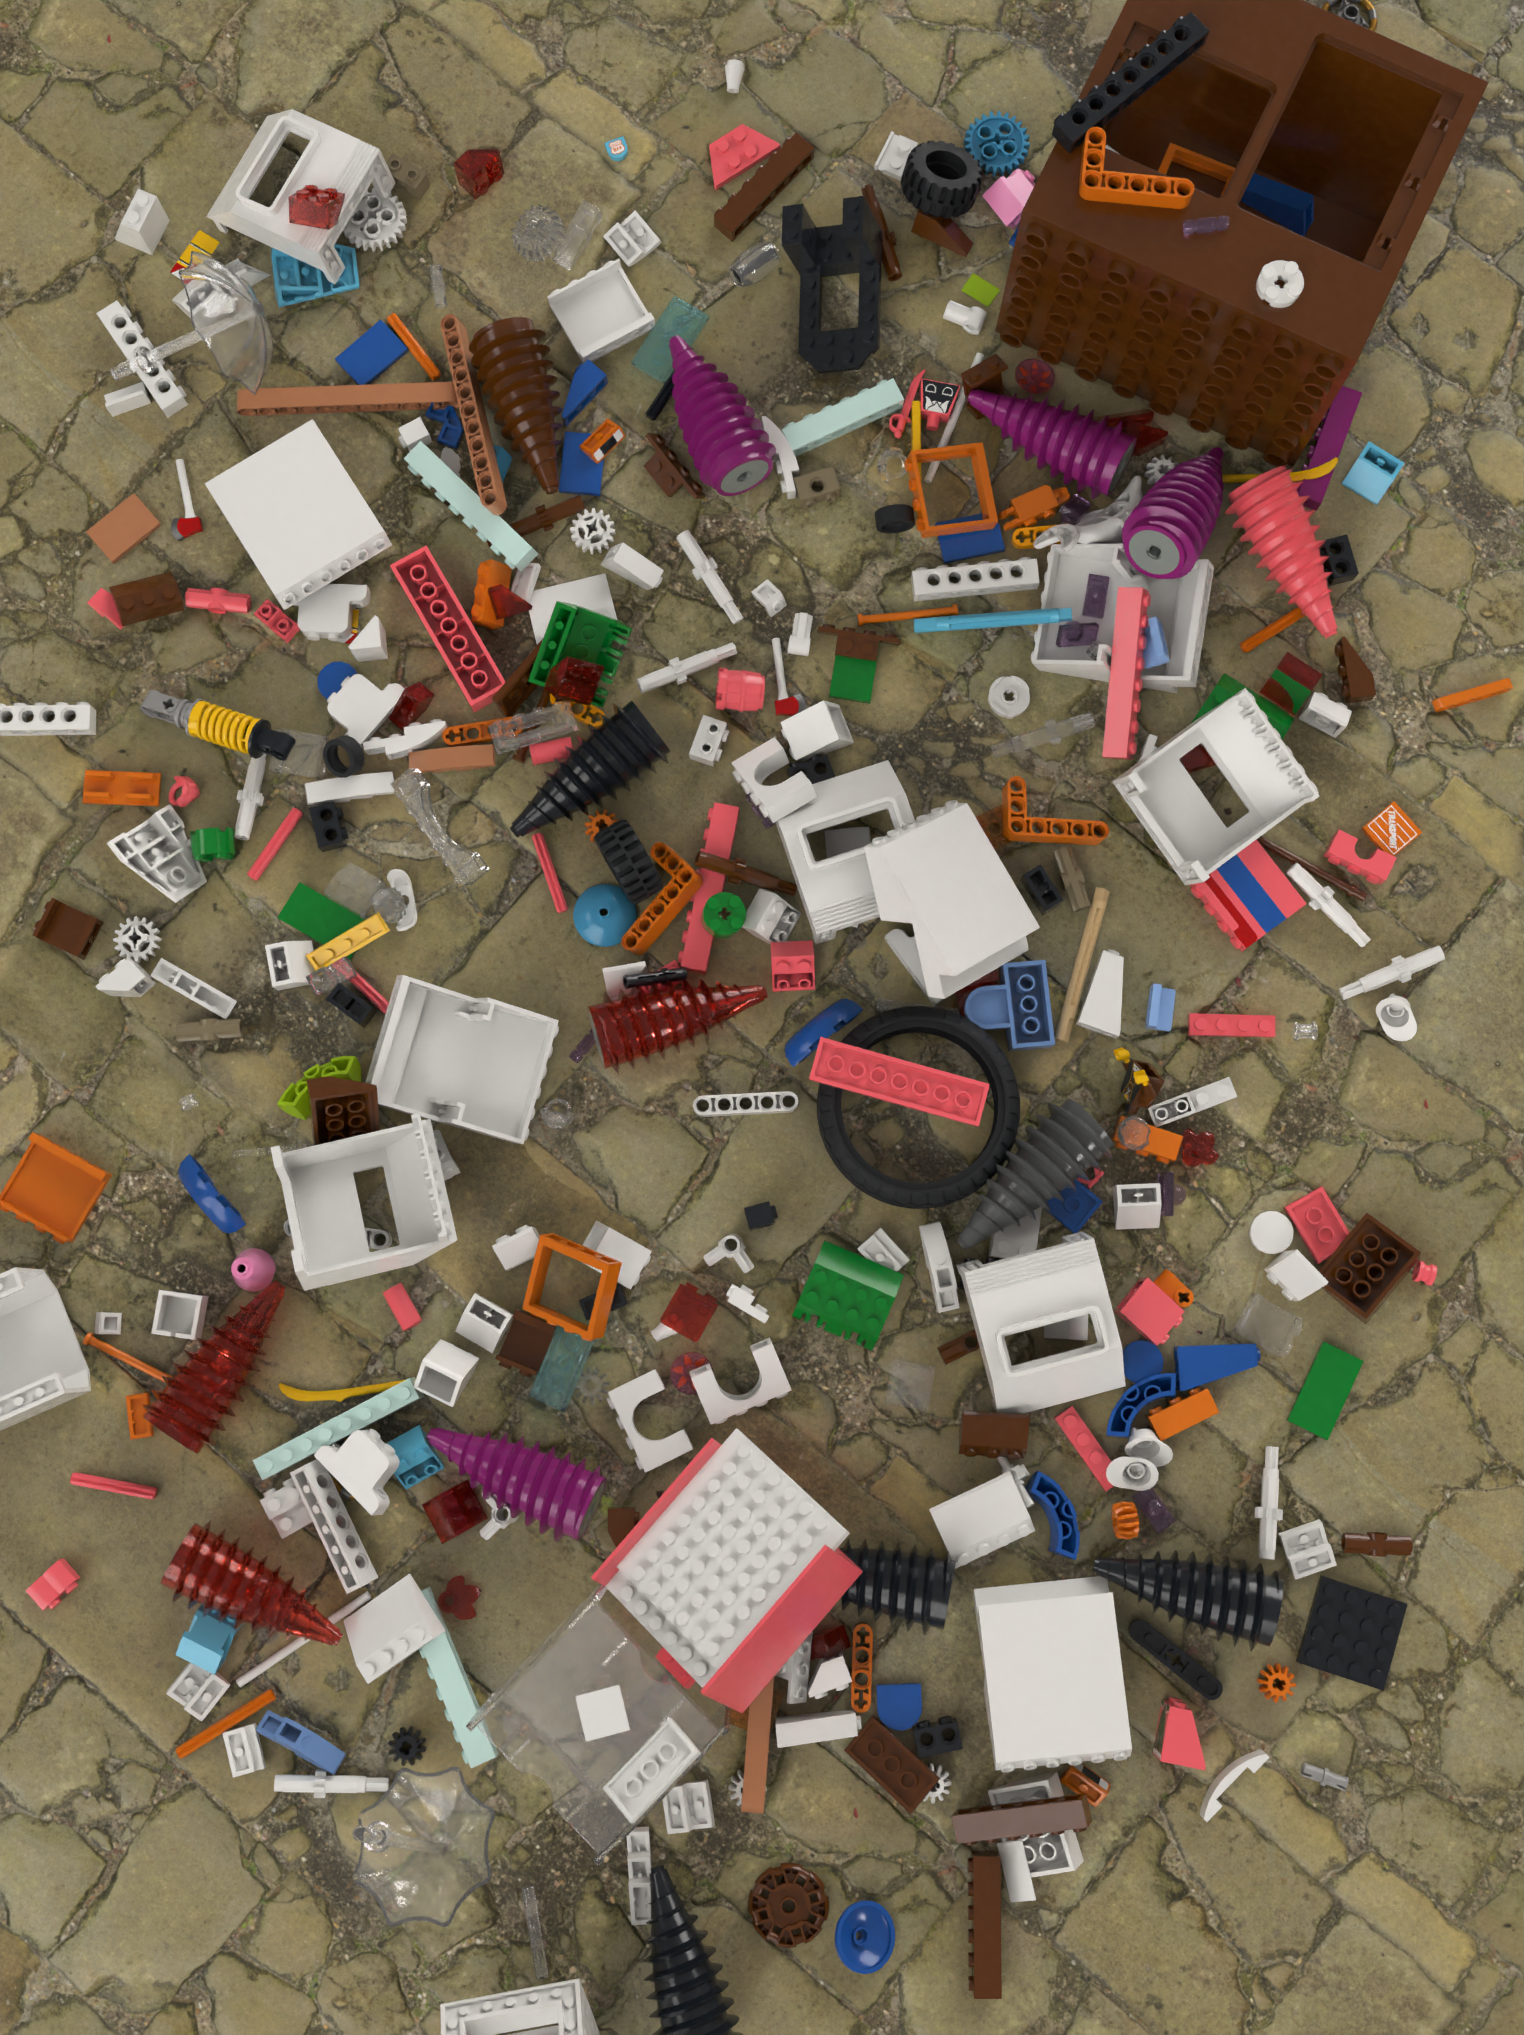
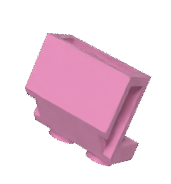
M1018 168L1007 179L1004 176L1000 177L982 195L1006 227L1012 229L1020 223L1022 210L1035 186V177L1028 170L1024 171Z

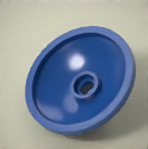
M862 1900L851 1904L841 1914L835 1929V1947L841 1962L851 1971L860 1974L876 1972L886 1964L895 1944V1928L891 1916L883 1906L873 1901Z

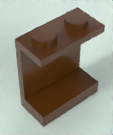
M997 353L961 373L967 409L977 420L985 415H982L979 410L967 401L972 389H980L996 394L1001 392V395L1012 396L1004 387L1001 372L1008 369V366Z
M52 898L51 901L46 903L43 909L44 914L41 920L35 924L32 936L85 960L104 922Z
M515 1310L512 1325L501 1351L495 1359L500 1361V1366L511 1369L512 1366L520 1369V1374L531 1378L532 1374L538 1375L558 1326L550 1325L544 1320Z

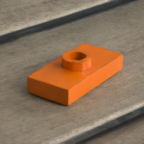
M149 1392L126 1396L130 1440L154 1436L153 1424L149 1421H152Z

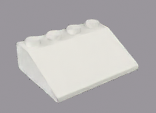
M605 573L534 590L529 604L527 603L537 645L544 637L556 601L575 604L617 620Z
M1010 1471L929 1509L946 1551L949 1552L950 1559L956 1561L955 1569L1035 1531L1030 1515Z
M411 1574L402 1578L344 1620L356 1666L367 1684L388 1672L446 1631Z
M1057 1772L1036 1775L988 1790L992 1805L1064 1796ZM1065 1830L1064 1833L1059 1835H1051V1832L1043 1833L1042 1836L1030 1838L1029 1835L1021 1836L1017 1840L1002 1838V1842H1023L1031 1878L1075 1871L1084 1862L1076 1833L1073 1830Z

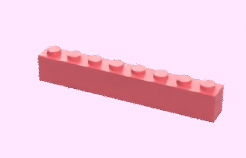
M1118 587L1102 757L1107 759L1133 760V755L1137 751L1135 734L1138 733L1139 729L1137 713L1140 712L1141 708L1139 691L1143 687L1141 670L1145 666L1143 649L1147 645L1145 628L1148 627L1149 623L1147 606H1150L1151 602L1149 591L1143 587Z
M714 802V807L709 808L707 820L710 821L709 829L705 828L703 841H706L705 849L701 848L700 851L730 860L740 813L739 807ZM701 867V869L696 871L703 877V884L690 899V902L694 903L692 910H688L686 922H689L688 931L684 930L682 943H685L684 951L679 952L678 963L681 964L680 967H685L686 971L706 974L714 936L703 927L701 913L710 897L723 892L726 876Z

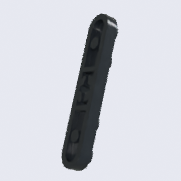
M1136 1619L1130 1623L1128 1627L1130 1637L1182 1680L1209 1700H1215L1221 1696L1223 1690L1221 1682L1174 1643L1142 1619ZM1168 1651L1174 1656L1180 1654L1179 1660L1184 1664V1667L1177 1663L1171 1665L1172 1659L1166 1652Z

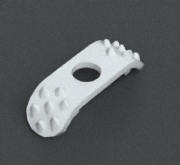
M393 869L388 872L387 880L393 892L397 914L396 929L404 931L414 927L416 924L417 910L412 883L408 874L403 870ZM406 895L409 898V904L403 908L400 905V899Z

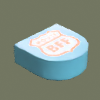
M623 136L604 143L608 156L612 160L622 161L626 158L628 149Z

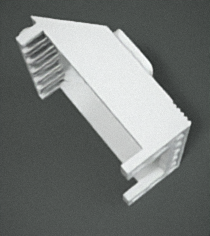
M290 109L266 117L206 217L212 219L221 232L227 234V227L322 270L327 280L336 284L345 266L334 244L371 182L378 196L386 200L395 185V180L378 147L369 145L358 138ZM292 132L310 140L270 207H266L251 200V195L288 134Z
M1246 688L1195 720L1112 781L1184 885L1206 881L1210 878L1209 874L1302 805L1312 802L1319 797L1316 785L1307 777L1304 768L1296 761L1291 749L1284 744L1279 732L1273 728L1265 712L1259 708L1254 696ZM1200 743L1248 809L1247 814L1228 828L1179 760Z
M888 760L812 784L817 797L776 821L813 932L812 937L815 945L835 939L836 931L880 917L865 848L861 847L816 862L806 835L885 809L889 811L894 829L902 828L904 823L914 822L915 819L906 793Z
M420 1113L411 1115L413 1123L284 1153L280 1146L271 1147L274 1168L282 1184L294 1250L291 1251L294 1270L304 1291L411 1266L457 1241L430 1119L421 1120ZM383 1167L400 1244L399 1246L370 1252L354 1173Z
M1084 1232L1061 1237L1062 1244L982 1264L976 1259L956 1265L958 1273L962 1277L993 1397L991 1399L992 1405L997 1413L1024 1414L1125 1387L1122 1344L1095 1240ZM1090 1314L1097 1339L1096 1344L1011 1365L1005 1336Z
M580 1978L440 2005L441 2035H495L558 2023V2025L508 2035H600Z

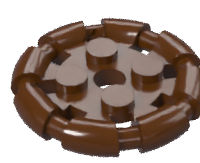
M780 1863L781 1866L775 1868L771 1866L755 1880L756 1885L753 1890H750L748 1898V1912L752 1915L753 1921L751 1923L763 1939L766 1941L768 1939L779 1947L794 1948L797 1947V1944L810 1942L823 1929L821 1926L824 1920H827L829 1914V1897L825 1895L824 1889L826 1887L822 1880L812 1870L808 1871L802 1868L803 1865L797 1863ZM784 1875L785 1881L777 1884L776 1877ZM798 1876L805 1879L803 1886L796 1882ZM763 1889L769 1891L767 1898L761 1895ZM816 1893L817 1900L811 1902L809 1895ZM786 1900H792L795 1903V1908L790 1912L782 1908V1904ZM766 1910L768 1917H761L760 1911ZM810 1913L816 1916L814 1922L807 1920ZM774 1925L782 1928L779 1934L772 1931ZM800 1928L801 1933L793 1935L792 1930Z

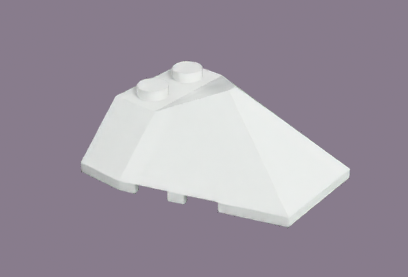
M170 804L154 813L142 824L127 833L123 832L107 843L122 863L175 903L207 882L199 861H195L192 857L191 840L186 837L184 823Z

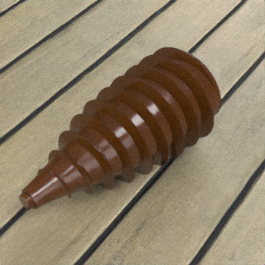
M526 317L502 319L486 325L475 333L469 345V351L474 354L471 364L478 370L476 379L484 384L481 391L485 397L489 398L487 403L488 409L496 413L494 422L504 427L501 432L502 436L507 440L513 441L511 443V450L523 454L522 462L530 465L532 474L536 476L543 491H546L547 495L558 492L559 487L557 459L559 457L556 456V446L562 442L555 439V434L563 427V424L554 422V417L562 412L561 407L552 406V402L560 396L558 391L550 390V387L557 382V377L547 375V372L553 368L554 363L543 359L550 352V348L547 345L539 344L545 339L546 333L535 329L533 321Z

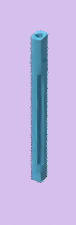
M1051 608L915 618L914 632L925 633L1072 621V609Z

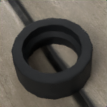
M894 504L876 510L875 523L877 531L881 533H899L915 526L913 507L905 504Z
M341 735L331 739L323 749L324 762L328 770L337 777L346 778L356 774L364 765L363 749L354 738L348 735ZM338 746H342L348 753L350 759L349 768L339 759Z

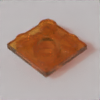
M1002 804L976 817L994 850L1013 842L1006 839L1003 834ZM996 824L999 826L1000 832L992 834L988 826ZM1011 825L1013 831L1017 832L1014 826Z

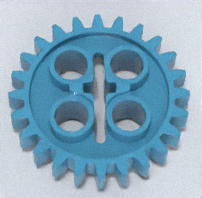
M990 111L989 117L982 114L981 120L975 118L974 124L970 123L969 130H966L964 149L967 153H971L974 156V160L978 161L981 170L985 169V175L989 171L992 172L993 177L996 176V172H999L1001 176H1004V171L1011 174L1012 167L1018 169L1019 163L1024 164V157L1028 155L1030 143L1028 142L1029 135H1025L1027 128H1021L1022 121L1015 123L1016 116L1009 119L1008 112L1004 117L1001 116L1000 111H998L997 116H994L992 111ZM1005 150H1010L1012 153H1007Z

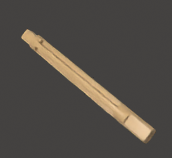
M1096 887L1054 1037L1060 1042L1068 1043L1110 893L1105 888Z

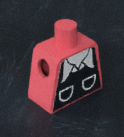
M921 379V419L927 420L926 429L937 431L939 422L948 423L958 398L960 385Z

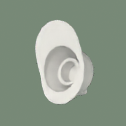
M1392 993L1388 998L1381 1000L1377 1004L1376 1014L1387 1036L1397 1041H1407L1414 1037L1417 1032V1023L1407 999Z
M1135 1427L1131 1429L1128 1443L1124 1449L1128 1456L1140 1455L1152 1462L1156 1467L1164 1466L1172 1460V1449L1161 1442L1153 1430L1147 1428L1137 1429Z
M1140 1455L1114 1459L1106 1469L1108 1481L1113 1486L1145 1491L1152 1488L1158 1481L1159 1473L1157 1467Z

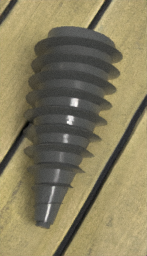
M1067 1099L1060 1107L1049 1103L1048 1110L1051 1116L1047 1118L1037 1115L1039 1128L1034 1129L1029 1126L1025 1128L1029 1139L1027 1141L1015 1139L1018 1151L1016 1154L1006 1151L1008 1163L1005 1167L996 1164L998 1175L996 1181L986 1179L989 1190L986 1196L979 1194L981 1203L976 1211H972L973 1216L958 1236L957 1242L964 1250L971 1249L999 1231L1004 1233L1003 1228L1013 1223L1021 1227L1019 1219L1025 1216L1036 1220L1034 1210L1042 1207L1050 1211L1048 1201L1052 1198H1057L1064 1202L1061 1194L1062 1190L1069 1188L1077 1192L1074 1184L1077 1178L1080 1177L1089 1181L1086 1171L1090 1167L1102 1171L1098 1162L1102 1156L1113 1159L1110 1149L1114 1146L1112 1140L1098 1122L1080 1105L1071 1099Z

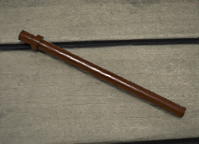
M1262 836L1257 839L1262 847L1293 864L1298 863L1306 871L1346 892L1347 896H1353L1362 902L1366 898L1367 894L1358 890L1356 885H1349Z

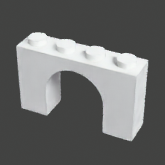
M775 737L731 762L735 770L732 774L738 783L742 782L741 786L745 793H750V798L755 806L760 805L759 810L765 818L768 816L773 823L817 797L812 783L802 771L780 784L773 786L761 785L767 776L790 763L784 748Z
M770 1337L750 1346L759 1368V1379L755 1387L745 1394L733 1395L725 1392L719 1386L710 1363L689 1371L710 1424H721L730 1416L742 1415L751 1407L763 1406L768 1400L775 1397L782 1398L791 1391Z
M657 1369L609 1391V1397L606 1398L612 1410L616 1409L619 1415L616 1417V1421L620 1429L625 1428L628 1437L625 1440L630 1450L634 1449L637 1454L635 1461L640 1470L644 1469L645 1473L694 1449L685 1428L666 1438L650 1440L643 1437L635 1427L634 1412L637 1405L645 1398L666 1389Z

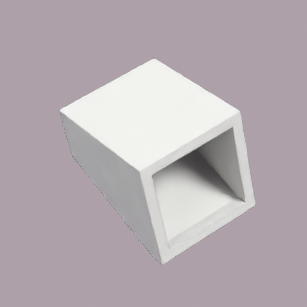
M140 189L137 190L115 236L116 241L153 255L170 221L157 196Z
M825 700L781 722L783 727L781 729L782 735L788 740L790 755L796 761L805 762L815 755H824L854 743L840 706Z
M597 1220L582 1245L622 1262L617 1282L630 1290L639 1281L640 1272L649 1263L652 1252ZM585 1264V1265L591 1267L592 1269H594V1270H596V1271L602 1273V1270H599V1269H597V1268H595V1267H592V1266H590V1265H588V1264Z
M440 1339L422 1360L414 1388L453 1407L474 1374L479 1358Z

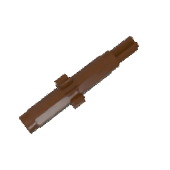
M868 184L861 191L882 230V263L888 280L897 281L902 277V273L894 246L897 245L894 231L889 233L873 186Z
M578 495L547 509L544 504L536 507L535 514L511 523L509 526L521 537L541 528L546 532L554 528L553 523L586 508L581 496ZM487 540L489 547H491L492 543Z
M703 851L697 853L695 858L696 866L728 876L727 882L737 885L743 881L791 896L796 894V884L779 879V877L746 866V860L737 857L731 861Z

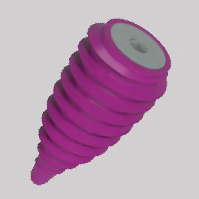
M679 335L673 336L669 340V348L673 360L672 368L675 370L672 377V382L675 385L672 396L676 401L674 410L679 417L678 425L683 431L685 443L688 444V452L693 457L695 468L700 471V479L706 485L716 489L722 496H735L747 492L758 486L771 473L776 447L772 443H768L769 435L766 431L762 430V422L754 418L755 411L750 406H746V397L738 394V387L735 384L728 382L727 374L716 372L717 367L715 364H705L704 357L698 356Z
M972 389L967 399L970 405L991 420L993 427L998 426L1002 430V439H1007L1008 437L1013 439L1012 448L1014 451L1019 450L1021 447L1025 448L1024 458L1026 461L1036 456L1038 458V470H1042L1049 464L1051 466V478H1055L1061 472L1064 473L1065 486L1074 480L1078 481L1077 491L1079 493L1090 487L1092 500L1101 494L1111 495L1123 476L1136 446L1137 438L1134 437V434L1129 435L1122 432L1123 421L1113 428L1108 426V415L1101 421L1094 420V409L1086 416L1079 414L1080 404H1077L1071 411L1066 410L1065 399L1057 406L1050 405L1049 395L1042 402L1034 401L1033 393L1028 399L1017 398V392L1012 397L1001 395V392L996 394L980 389Z
M1212 448L1204 455L1183 462L1168 471L1148 490L1126 519L1122 528L1124 551L1131 565L1140 573L1156 579H1177L1187 575L1194 567L1216 525L1223 502L1224 484L1221 471L1224 452L1221 448Z
M431 1428L426 1438L429 1444L448 1457L449 1462H454L459 1466L460 1475L468 1473L471 1476V1488H476L480 1484L483 1486V1498L485 1500L495 1494L497 1496L496 1505L498 1509H502L509 1503L511 1505L510 1514L512 1518H516L523 1512L525 1513L526 1526L532 1525L536 1520L540 1521V1534H544L550 1528H553L555 1541L561 1540L565 1535L577 1541L581 1539L595 1515L606 1487L607 1478L600 1476L601 1465L593 1472L586 1470V1458L578 1465L570 1463L571 1452L563 1459L555 1457V1446L548 1453L540 1452V1441L532 1448L524 1447V1436L515 1444L508 1443V1433L500 1440L491 1439L490 1431L485 1437L473 1436V1431L469 1435L441 1428Z

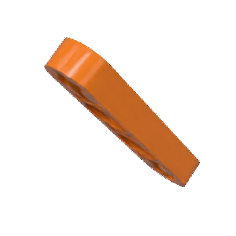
M1510 678L1440 697L1432 701L1435 712H1441L1506 693L1513 689Z
M512 716L452 726L444 730L442 738L449 747L515 738L523 734L524 724L519 717ZM513 722L520 725V727H517V731L508 728L506 729L507 733L504 734L501 724L505 723L506 728L511 727ZM490 726H498L500 728L497 735H490L488 733ZM470 729H477L479 735L475 739H470L467 736ZM463 730L465 740L462 741L461 736L455 737L454 742L447 739V737H450V733H454L455 736L462 735L460 731Z
M864 1622L856 1624L852 1632L851 1706L859 1713L866 1712L871 1705L873 1632L870 1625ZM861 1627H865V1630L869 1632V1635H865L864 1643H869V1647L865 1645L855 1646L856 1642L860 1643L861 1640L860 1635L856 1634L857 1631L861 1630ZM857 1651H867L868 1659L865 1662H859L856 1659ZM862 1672L868 1676V1680L864 1685L856 1683L855 1676L858 1673ZM854 1688L860 1690L868 1688V1692L863 1691V1699L867 1700V1703H864L861 1708L858 1707V1703H854L855 1700L859 1699V1691L854 1692Z

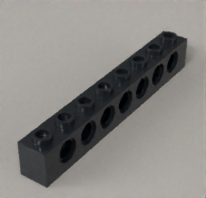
M1192 12L1185 17H1179L1168 31L1163 30L1156 40L1150 45L1146 44L1136 57L1127 59L1120 70L1111 72L1104 83L1100 86H1094L1089 91L1088 96L1083 100L1078 99L1066 114L1061 113L1054 120L1052 131L1054 138L1069 154L1084 143L1086 133L1090 128H1102L1202 47L1206 42L1209 30ZM1074 121L1081 122L1082 124H1076Z

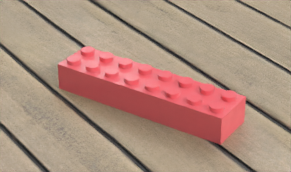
M427 545L391 564L390 567L473 712L475 713L493 703V696L505 684V680Z

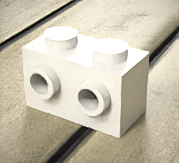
M703 715L689 752L690 759L714 767L715 761H720L723 752L720 749L722 742H727L730 733L727 730V723Z

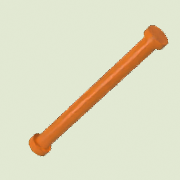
M952 604V607L864 616L857 614L858 626L915 618L958 615L957 604Z
M91 1332L83 1340V1344L86 1346L91 1345L170 1385L173 1390H177L181 1384V1378H174L99 1340Z

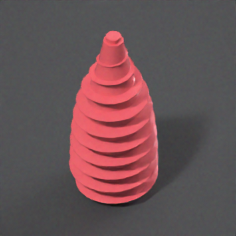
M1280 466L1249 480L1233 490L1227 496L1231 505L1225 514H1236L1238 516L1232 528H1244L1246 531L1240 538V542L1251 541L1253 547L1248 552V555H1260L1262 558L1256 568H1268L1271 571L1265 581L1276 580L1280 586L1275 593L1286 592L1291 597L1288 604H1296L1302 610L1301 615H1306L1313 623V626L1327 639L1337 634V624L1332 609L1334 606L1331 605L1329 594L1333 589H1328L1327 578L1333 572H1324L1323 565L1330 556H1320L1319 550L1326 540H1316L1314 533L1321 525L1310 524L1309 518L1316 510L1305 511L1303 503L1309 496L1298 495L1297 489L1304 481L1293 482L1290 477L1293 469Z

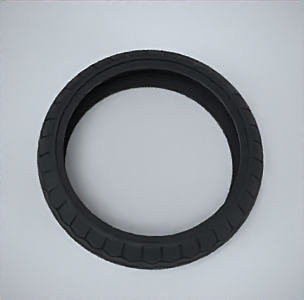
M900 1007L884 1011L862 1022L842 1039L841 1043L869 1050L877 1043L893 1036L907 1033H925L950 1040L967 1051L986 1075L994 1102L991 1133L980 1155L964 1171L938 1182L910 1183L886 1176L869 1165L860 1156L847 1135L841 1111L843 1089L819 1083L817 1094L818 1125L824 1146L833 1163L844 1177L859 1190L876 1200L893 1206L910 1209L936 1208L955 1203L975 1193L986 1184V1179H992L997 1173L996 1164L1001 1166L1006 1161V1151L1011 1152L1018 1132L1020 1120L1019 1089L1015 1074L1006 1055L995 1040L977 1024L959 1014L936 1007Z

